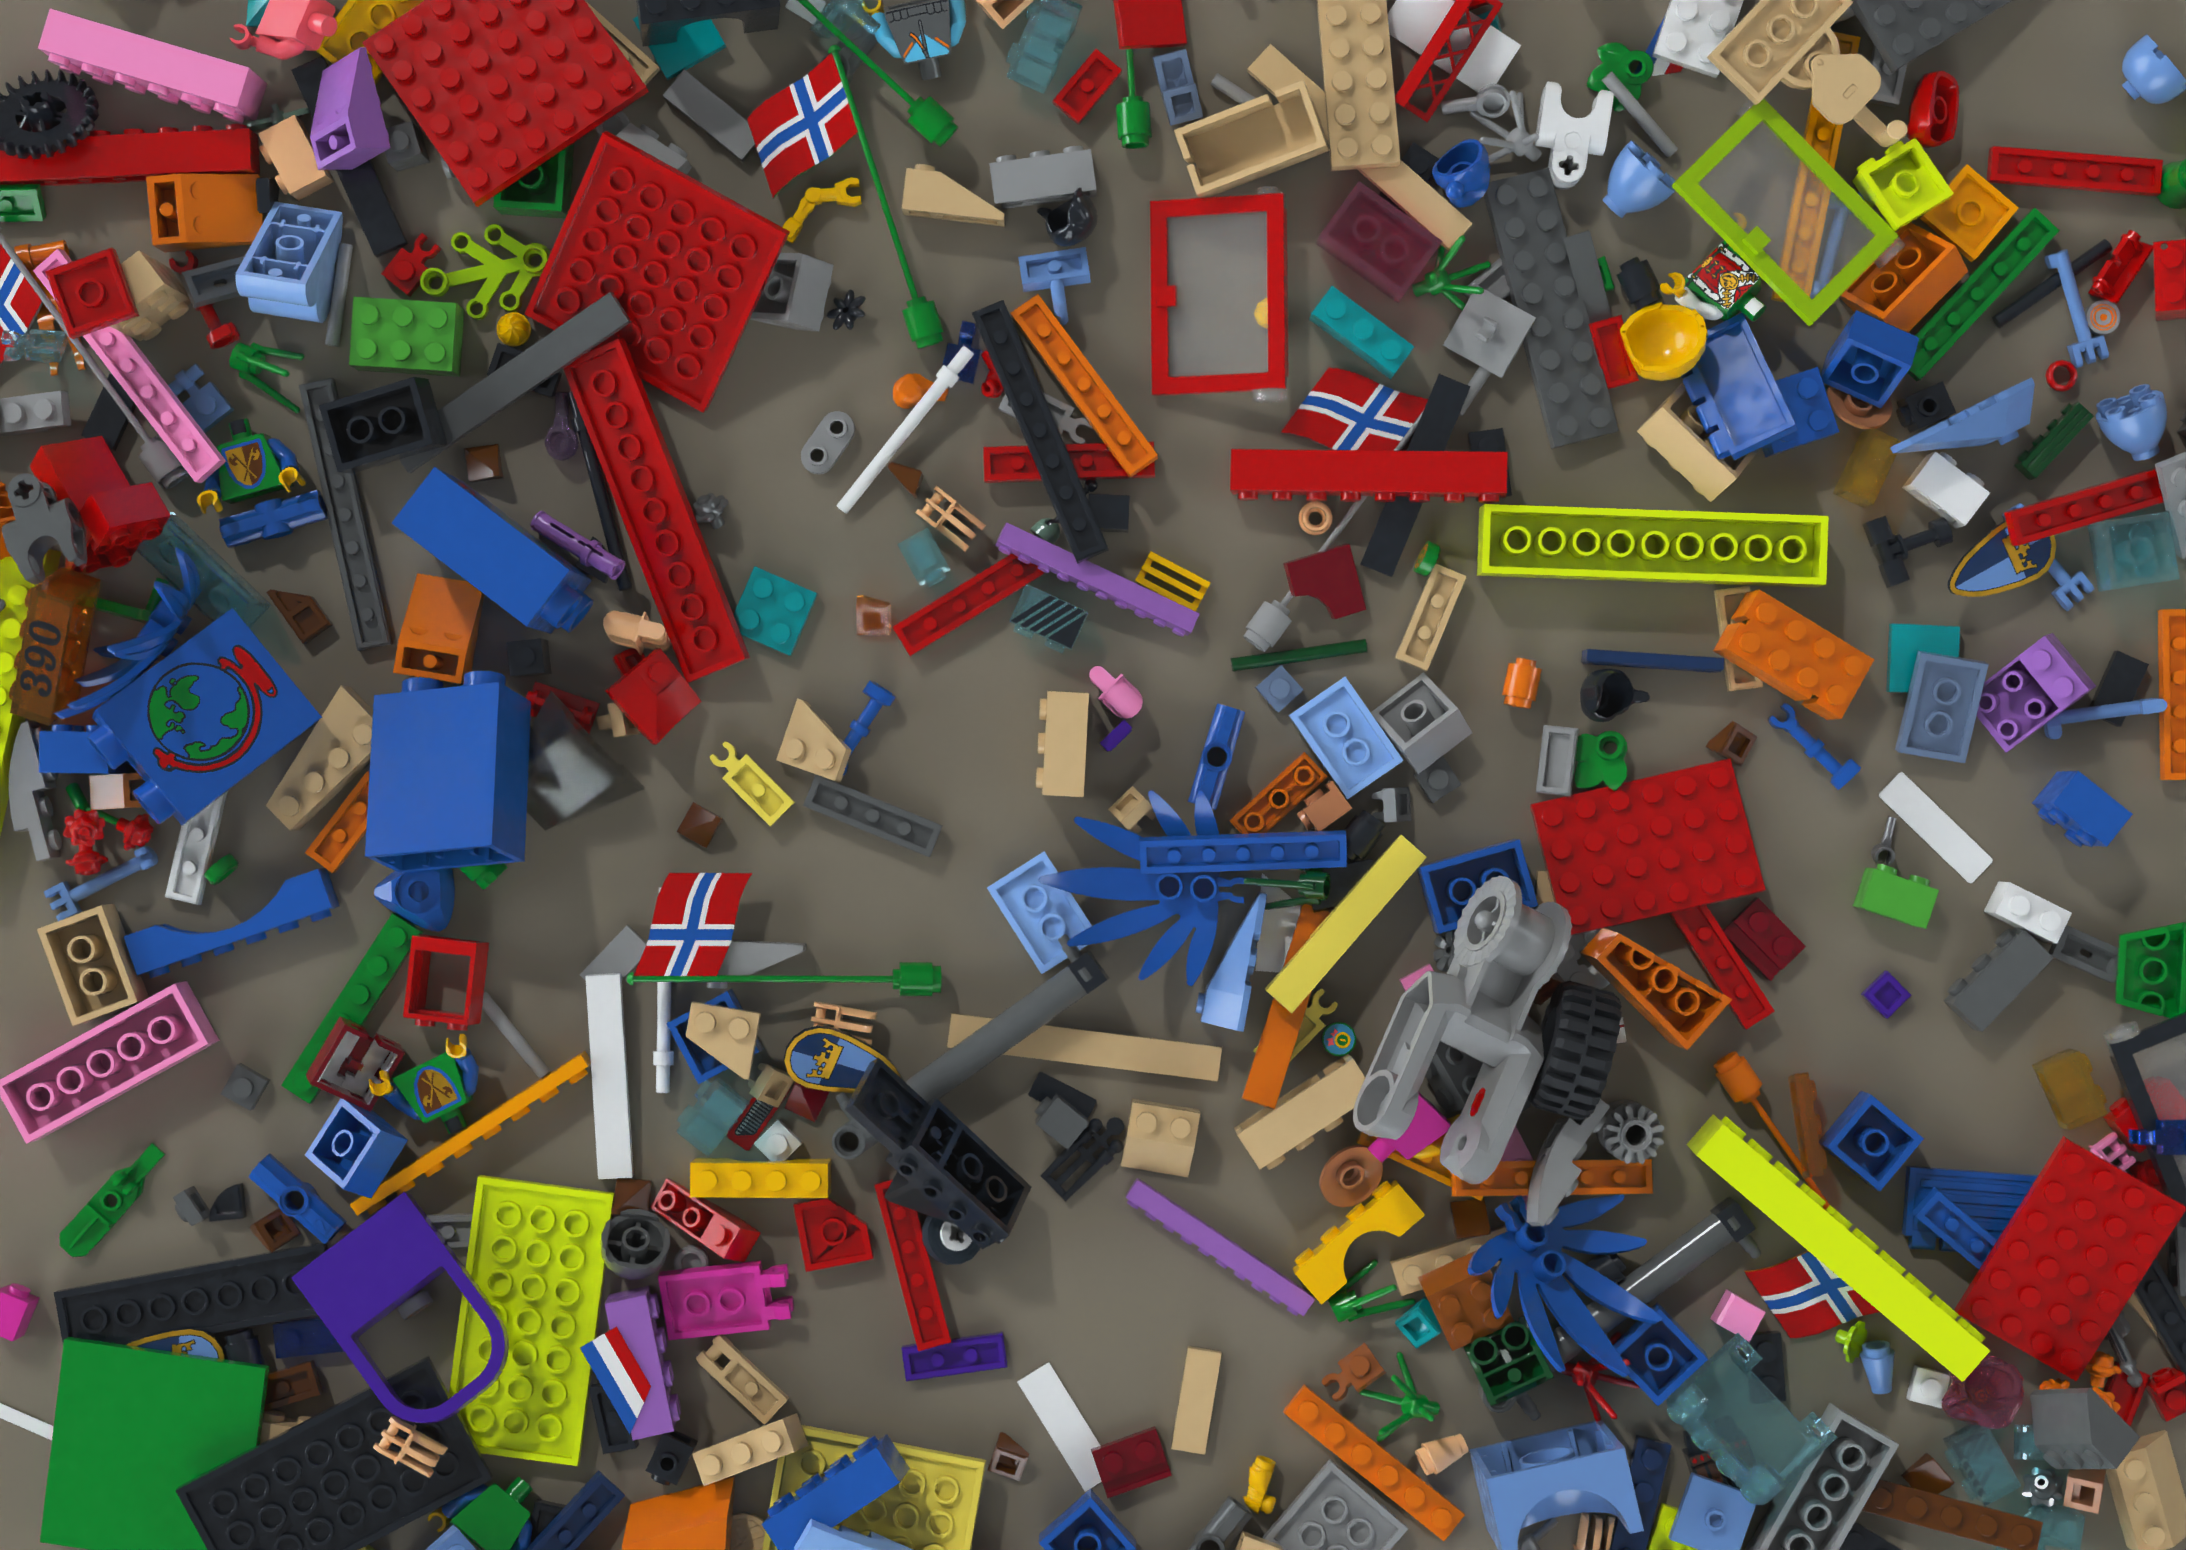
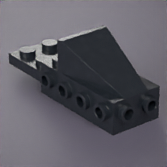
M879 1057L870 1062L844 1110L890 1151L886 1161L897 1170V1173L884 1197L895 1204L957 1225L982 1249L994 1243H1002L1010 1235L1032 1187L937 1098L926 1102Z

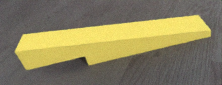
M1400 834L1315 929L1306 943L1265 987V990L1289 1012L1293 1013L1427 857Z

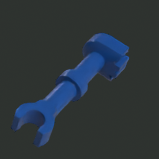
M872 680L868 682L862 691L871 699L857 720L853 719L849 726L851 730L844 740L845 744L852 750L851 754L863 736L867 737L871 731L868 727L881 707L891 706L896 698L894 694ZM847 762V765H846V768H845V771H844L843 776H845L846 773L848 772V768H849L848 762Z
M1784 703L1780 706L1787 714L1785 722L1778 721L1773 715L1768 718L1769 724L1772 727L1784 729L1790 733L1806 749L1804 753L1809 758L1814 757L1833 775L1830 783L1837 790H1840L1861 770V767L1852 759L1841 765L1823 747L1825 744L1819 738L1815 740L1795 719V711L1791 705Z

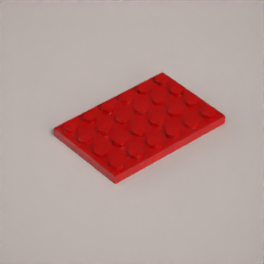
M1731 758L1625 782L1615 791L1607 786L1530 805L1555 903L1566 908L1571 916L1573 926L1571 936L1766 890Z
M2063 1136L1954 1310L1965 1319L2077 1382L2185 1213L2186 1206Z

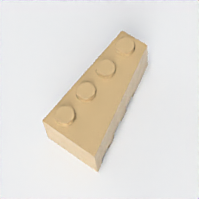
M340 686L324 711L322 718L314 727L266 804V807L289 830H300L370 763L373 709L349 686Z

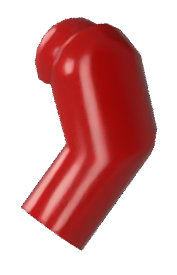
M986 350L981 354V357L987 365L989 372L985 382L981 385V391L987 398H997L1004 392V389L990 355Z

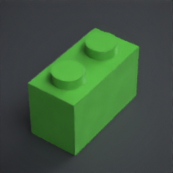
M1878 864L1876 869L1865 868L1853 904L1854 907L1916 928H1927L1939 892L1938 889L1929 887L1930 880L1910 874L1909 880L1896 876L1897 869L1883 864Z

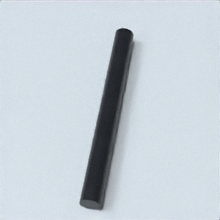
M2106 239L2102 240L2072 261L2071 265L2074 276L2112 251L2109 241ZM2056 272L1993 316L1992 319L1996 326L1999 328L2003 327L2062 285L2059 272Z

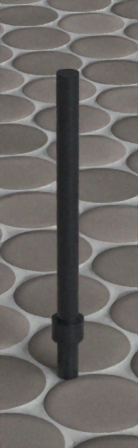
M570 391L567 395L574 418L571 419L574 434H578L608 551L617 558L624 560L625 563L622 573L616 579L619 591L632 588L599 459L573 393Z

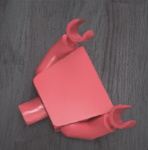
M270 0L255 33L259 35V38L253 36L246 26L235 24L233 26L234 29L244 33L245 37L242 40H235L233 38H230V40L240 50H246L253 46L256 47L257 52L281 60H287L302 54L304 50H318L324 36L330 37L335 34L337 21L333 16L336 9L334 5L326 0Z

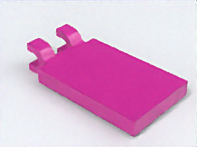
M760 1260L660 1271L658 1281L668 1340L769 1330L771 1320L791 1319V1311H794L793 1296L780 1297L772 1301L770 1288L786 1287V1279H789L788 1264L775 1265L762 1270Z

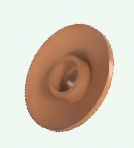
M1828 386L1827 396L1833 412L1844 422L1854 427L1877 429L1885 425L1892 415L1893 408L1890 397L1880 409Z
M1353 1145L1338 1151L1327 1161L1321 1172L1319 1185L1322 1195L1329 1203L1338 1207H1351L1365 1201L1380 1184L1383 1174L1382 1162L1368 1150L1367 1146Z

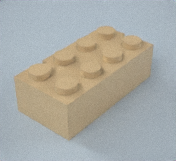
M1304 80L1274 91L1276 98L1280 102L1276 105H1273L1272 99L1268 94H1265L1174 130L1183 158L1189 164L1187 169L1199 198L1214 196L1330 151Z
M1349 1054L1342 1056L1324 1068L1322 1071L1326 1076L1322 1079L1315 1074L1278 1098L1274 1110L1265 1107L1234 1127L1237 1136L1259 1169L1266 1166L1270 1170L1278 1166L1286 1159L1284 1156L1286 1152L1294 1147L1297 1151L1307 1147L1315 1140L1312 1135L1323 1128L1326 1132L1336 1128L1344 1121L1341 1116L1350 1110H1354L1357 1096L1366 1077Z

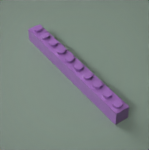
M1007 522L1003 526L995 544L1002 553L1007 555L1012 553L1018 556V560L1023 563L1030 564L1031 562L1037 565L1039 570L1045 573L1052 572L1057 575L1058 579L1064 582L1071 581L1076 584L1077 588L1083 591L1090 590L1095 592L1096 597L1102 600H1112L1121 609L1129 608L1140 618L1148 617L1154 620L1153 623L1159 627L1164 628L1167 626L1173 629L1172 632L1176 635L1188 636L1192 632L1200 614L1092 562L1085 560L1077 564L1073 553Z
M1136 1178L1126 1193L1127 1203L1135 1209L1142 1208L1146 1211L1145 1215L1153 1221H1156V1219L1164 1223L1162 1226L1171 1233L1174 1231L1181 1234L1180 1239L1189 1245L1193 1242L1199 1246L1198 1251L1207 1257L1211 1254L1217 1258L1215 1261L1217 1264L1225 1269L1229 1266L1235 1270L1233 1273L1235 1276L1243 1281L1247 1278L1253 1282L1251 1284L1253 1288L1259 1292L1265 1290L1270 1294L1269 1298L1277 1304L1283 1302L1288 1306L1287 1310L1295 1316L1298 1314L1304 1316L1314 1302L1315 1297L1313 1294L1139 1178Z

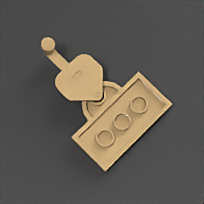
M1760 0L1707 56L1755 105L1760 103L1777 83L1781 81L1790 88L1801 90L1812 88V104L1829 122L1842 125L1853 119L1882 147L1891 146L1907 134L1908 128L1903 121L1894 120L1886 126L1865 106L1880 89L1881 76L1878 70L1861 54H1840L1838 38L1830 27L1853 3L1852 0Z

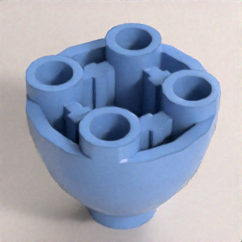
M1631 140L1613 163L1608 179L1607 195L1602 200L1616 215L1623 218L1626 213L1648 210L1668 199L1675 192L1671 185L1676 180L1667 172L1664 174L1660 169L1661 164L1650 153H1645Z
M2143 384L2132 388L2129 391V395L2118 399L2114 397L2107 398L2096 404L2098 412L2095 416L2100 429L2114 445L2130 453L2134 461L2149 459L2160 452L2158 444L2163 436L2167 421V408L2163 392L2151 390L2149 384Z

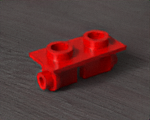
M2129 230L2127 234H2122L2120 237L2121 241L2112 253V258L2107 260L2098 275L2093 277V285L2088 294L2117 304L2152 253L2153 245L2139 241L2141 236L2135 231Z
M536 681L532 691L529 690L526 695V699L531 701V716L588 736L590 735L600 703Z

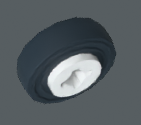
M929 1215L927 1216L922 1228V1241L926 1251L936 1261L946 1265H958L971 1260L981 1247L973 1242L957 1225Z

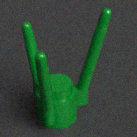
M241 342L238 343L230 355V367L240 371V378L250 381L285 407H288L295 413H299L300 408L254 376V374L258 375L265 369L284 377L289 376V371L266 362V357L262 354L303 360L304 355L302 353L264 347L254 342L251 346Z
M1373 1259L1350 1277L1347 1283L1335 1295L1331 1296L1328 1301L1340 1323L1347 1319L1349 1322H1352L1360 1317L1413 1305L1415 1299L1409 1298L1362 1309L1363 1304L1397 1290V1286L1392 1284L1358 1298L1355 1290L1348 1292L1350 1287L1377 1266L1378 1260Z

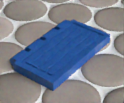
M1740 313L1708 329L1705 352L1694 368L1682 375L1681 378H1685L1683 384L1692 404L1697 406L1695 411L1705 432L1710 434L1708 439L1717 458L1723 459L1731 455L1736 460L1797 431L1798 428L1744 314Z
M1906 1166L1902 1234L1909 1236V1249L1935 1250L1936 1238H1939L1940 1251L1957 1252L1912 1213L1934 1187L1996 1239H1999L2038 1175Z

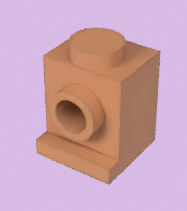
M1333 781L1325 784L1328 791L1324 794L1321 789H1318L1303 800L1307 806L1296 815L1308 831L1311 828H1314L1315 831H1322L1352 809Z
M2069 1469L2063 1506L2099 1514L2106 1469Z

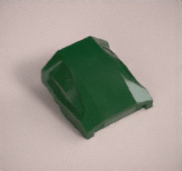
M1524 1315L1518 1318L1519 1321L1515 1320L1504 1328L1485 1337H1479L1472 1343L1463 1346L1491 1407L1554 1378L1540 1347L1529 1329Z

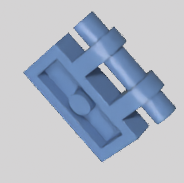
M195 363L187 371L182 369L175 375L176 379L168 386L176 396L184 390L190 394L191 397L182 404L204 433H206L233 412L234 408L214 383L208 382L200 389L195 381L205 373Z

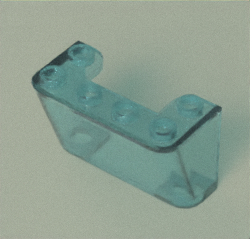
M1737 1333L1667 1398V1413L1675 1423L1680 1424L1690 1434L1693 1443L1716 1462L1718 1470L1726 1477H1729L1740 1488L1741 1494L1748 1502L1765 1505L1838 1437L1813 1411L1801 1422L1794 1417L1751 1371L1763 1358ZM1737 1347L1746 1354L1748 1359L1738 1352ZM1811 1426L1820 1432L1822 1438L1814 1433Z

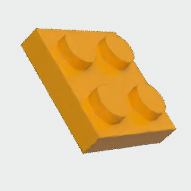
M1966 164L1948 184L1954 193L1952 197L1923 214L1920 219L1944 240L1955 245L1958 251L1970 262H1973L2019 207Z

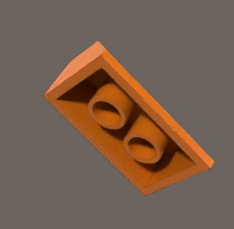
M1912 222L1903 226L1897 232L1899 236L1839 297L1854 312L1858 310L1907 333L1968 272L1955 245Z

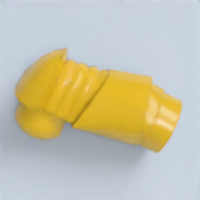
M1257 1455L1255 1462L1249 1467V1486L1247 1496H1243L1246 1506L1253 1512L1259 1514L1262 1511L1265 1514H1271L1276 1499L1274 1496L1266 1495L1276 1462L1262 1455Z

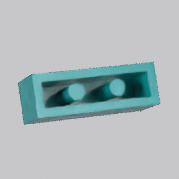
M1334 286L1330 287L1309 317L1310 321L1390 380L1415 347Z

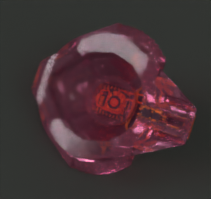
M1986 1355L1963 1382L1951 1373L1952 1383L1941 1400V1406L1950 1418L1991 1429L2006 1428L2013 1422L2023 1403L2024 1378L2016 1366L2008 1364L2000 1358Z

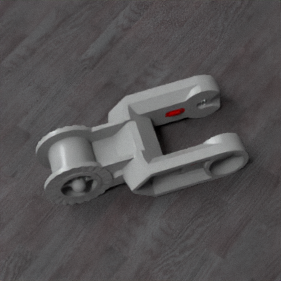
M1505 876L1492 877L1490 881L1484 882L1482 887L1476 890L1475 894L1468 900L1467 906L1462 910V916L1457 921V929L1454 932L1455 940L1453 942L1455 955L1447 974L1427 971L1400 997L1355 1102L1353 1121L1359 1131L1369 1136L1394 1140L1402 1136L1414 1118L1418 1106V1091L1441 1041L1483 1062L1461 1115L1452 1123L1443 1139L1440 1149V1163L1451 1173L1470 1184H1480L1489 1178L1504 1154L1544 1060L1541 1027L1528 1016L1538 989H1541L1543 984L1549 982L1551 976L1557 972L1558 966L1563 962L1564 954L1568 950L1573 926L1571 916L1566 908L1555 902H1545L1534 909L1522 903V893L1519 885L1514 880Z

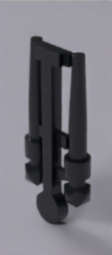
M1093 1118L1089 1122V1126L1083 1130L1068 1150L1065 1148L1040 1175L1065 1201L1090 1180L1105 1164L1108 1165L1114 1159L1113 1155L1115 1153H1120L1123 1150V1143L1119 1139H1114L1110 1146L1106 1141L1111 1135H1119L1124 1130V1123L1120 1118H1110L1106 1125L1107 1130L1102 1135L1096 1133L1102 1128L1101 1120ZM1094 1136L1096 1141L1086 1149L1083 1144H1087ZM1100 1146H1103L1106 1149L1098 1155L1099 1158L1096 1160L1092 1154ZM1077 1150L1082 1154L1056 1180L1050 1176ZM1088 1160L1092 1165L1065 1191L1061 1185Z

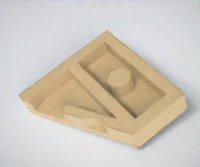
M797 698L776 760L841 783L852 750L842 739L833 733V729L824 720L819 718L810 708L811 705L807 701Z
M693 1001L690 1007L686 1037L741 1078L749 1080L761 1013Z

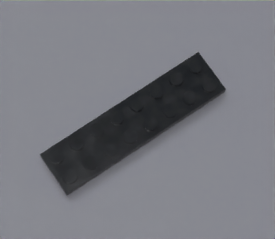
M324 1243L278 1250L272 1253L267 1252L58 1290L54 1292L62 1342L64 1344V1339L67 1337L127 1345L130 1342L172 1330L193 1328L205 1330L212 1334L317 1315L291 1277L327 1251L328 1246Z

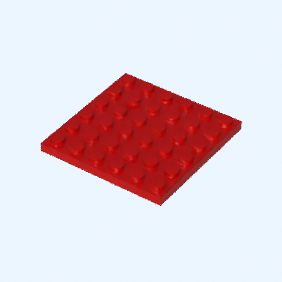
M424 0L362 42L476 207H479L649 92L646 85L585 0Z
M605 131L599 139L524 314L555 330L609 292L614 293L632 322L590 351L618 338H625L642 380L704 413L708 410L790 231L618 136Z

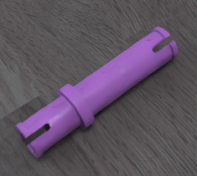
M539 511L533 517L530 524L531 530L538 532L580 558L581 564L586 567L593 566L612 580L617 579L625 567L624 560L604 550L602 544L598 541L586 539L544 511Z

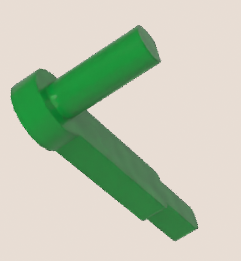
M156 577L155 581L169 584V581ZM154 586L145 610L67 590L64 598L65 601L144 624L147 623L149 616L162 599Z

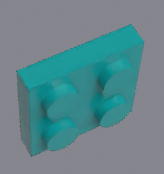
M754 566L733 615L741 635L791 656L818 594Z

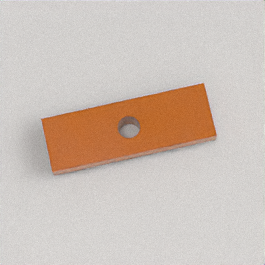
M1303 752L1229 821L1241 834L1267 833L1327 778V775ZM1276 792L1284 795L1285 800L1282 805H1275L1272 801V797Z

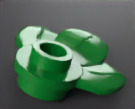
M1618 42L1607 43L1597 48L1598 56L1603 63L1591 72L1586 83L1587 87L1596 92L1601 90L1610 91L1602 82V79L1612 71L1638 101L1641 96L1642 84L1647 82L1653 74L1654 64L1651 57L1644 51H1630L1626 46ZM1635 61L1641 62L1643 66L1641 72L1637 74L1630 72V65ZM1614 96L1613 110L1615 112L1625 110V107Z
M1605 731L1598 736L1590 734L1578 736L1575 760L1579 762L1575 772L1577 788H1593L1604 781L1610 789L1615 791L1624 783L1628 772L1624 761L1628 747L1625 738L1620 733ZM1606 744H1615L1617 750L1613 754H1607L1604 751Z

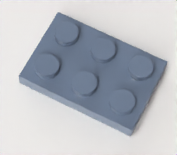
M1918 650L1895 750L1899 753L1965 763L1989 664L1984 661Z

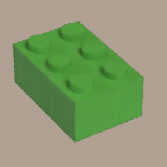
M353 297L349 365L358 371L460 377L464 309L457 303Z

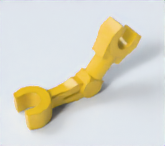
M847 178L835 183L833 188L820 189L811 187L807 189L797 211L783 225L784 229L790 231L787 241L792 244L802 230L803 222L807 216L815 210L816 205L822 204V202L837 201L838 205L849 207L861 205V196L850 197L847 194L849 188L860 187L859 179Z

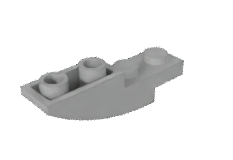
M53 391L0 399V436L47 432L48 429L71 426L68 392Z
M27 721L20 725L10 760V813L14 831H29L36 861H47L61 857L59 851L62 848L59 832L53 828L50 817L53 815V806L50 799L44 794L46 790L57 788L55 779L58 778V773H39V731L46 730L40 726V722Z
M1599 1100L1590 1117L1582 1120H1572L1570 1117L1558 1118L1548 1133L1537 1157L1529 1185L1526 1222L1531 1226L1550 1224L1559 1212L1557 1206L1563 1197L1571 1195L1578 1186L1579 1181L1577 1177L1582 1170L1573 1164L1572 1161L1578 1160L1587 1149L1585 1142L1591 1133L1598 1132L1606 1122L1607 1117L1604 1115L1610 1106L1603 1100Z

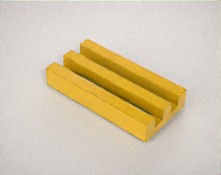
M1150 551L1135 579V582L1195 612L1211 583ZM1154 561L1200 585V590L1197 591L1151 567L1152 562ZM1149 573L1191 595L1195 599L1193 603H1190L1148 581L1144 577Z

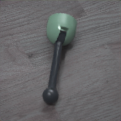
M1094 479L1086 480L1083 488L1085 494L1094 492L1098 487V483ZM1057 516L1054 519L1043 518L1036 522L1030 531L1034 536L1054 544L1060 536L1059 519Z

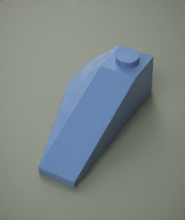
M2032 377L1890 447L1893 454L1985 446L1998 440L2000 445H2003L2019 437L2017 430L2030 424L2035 383Z
M1258 892L1210 978L1205 993L1199 992L1195 1013L1201 1014V1022L1244 1032L1252 988L1249 979L1250 975L1253 974L1256 964L1257 948L1255 947L1261 934L1267 899L1266 893Z

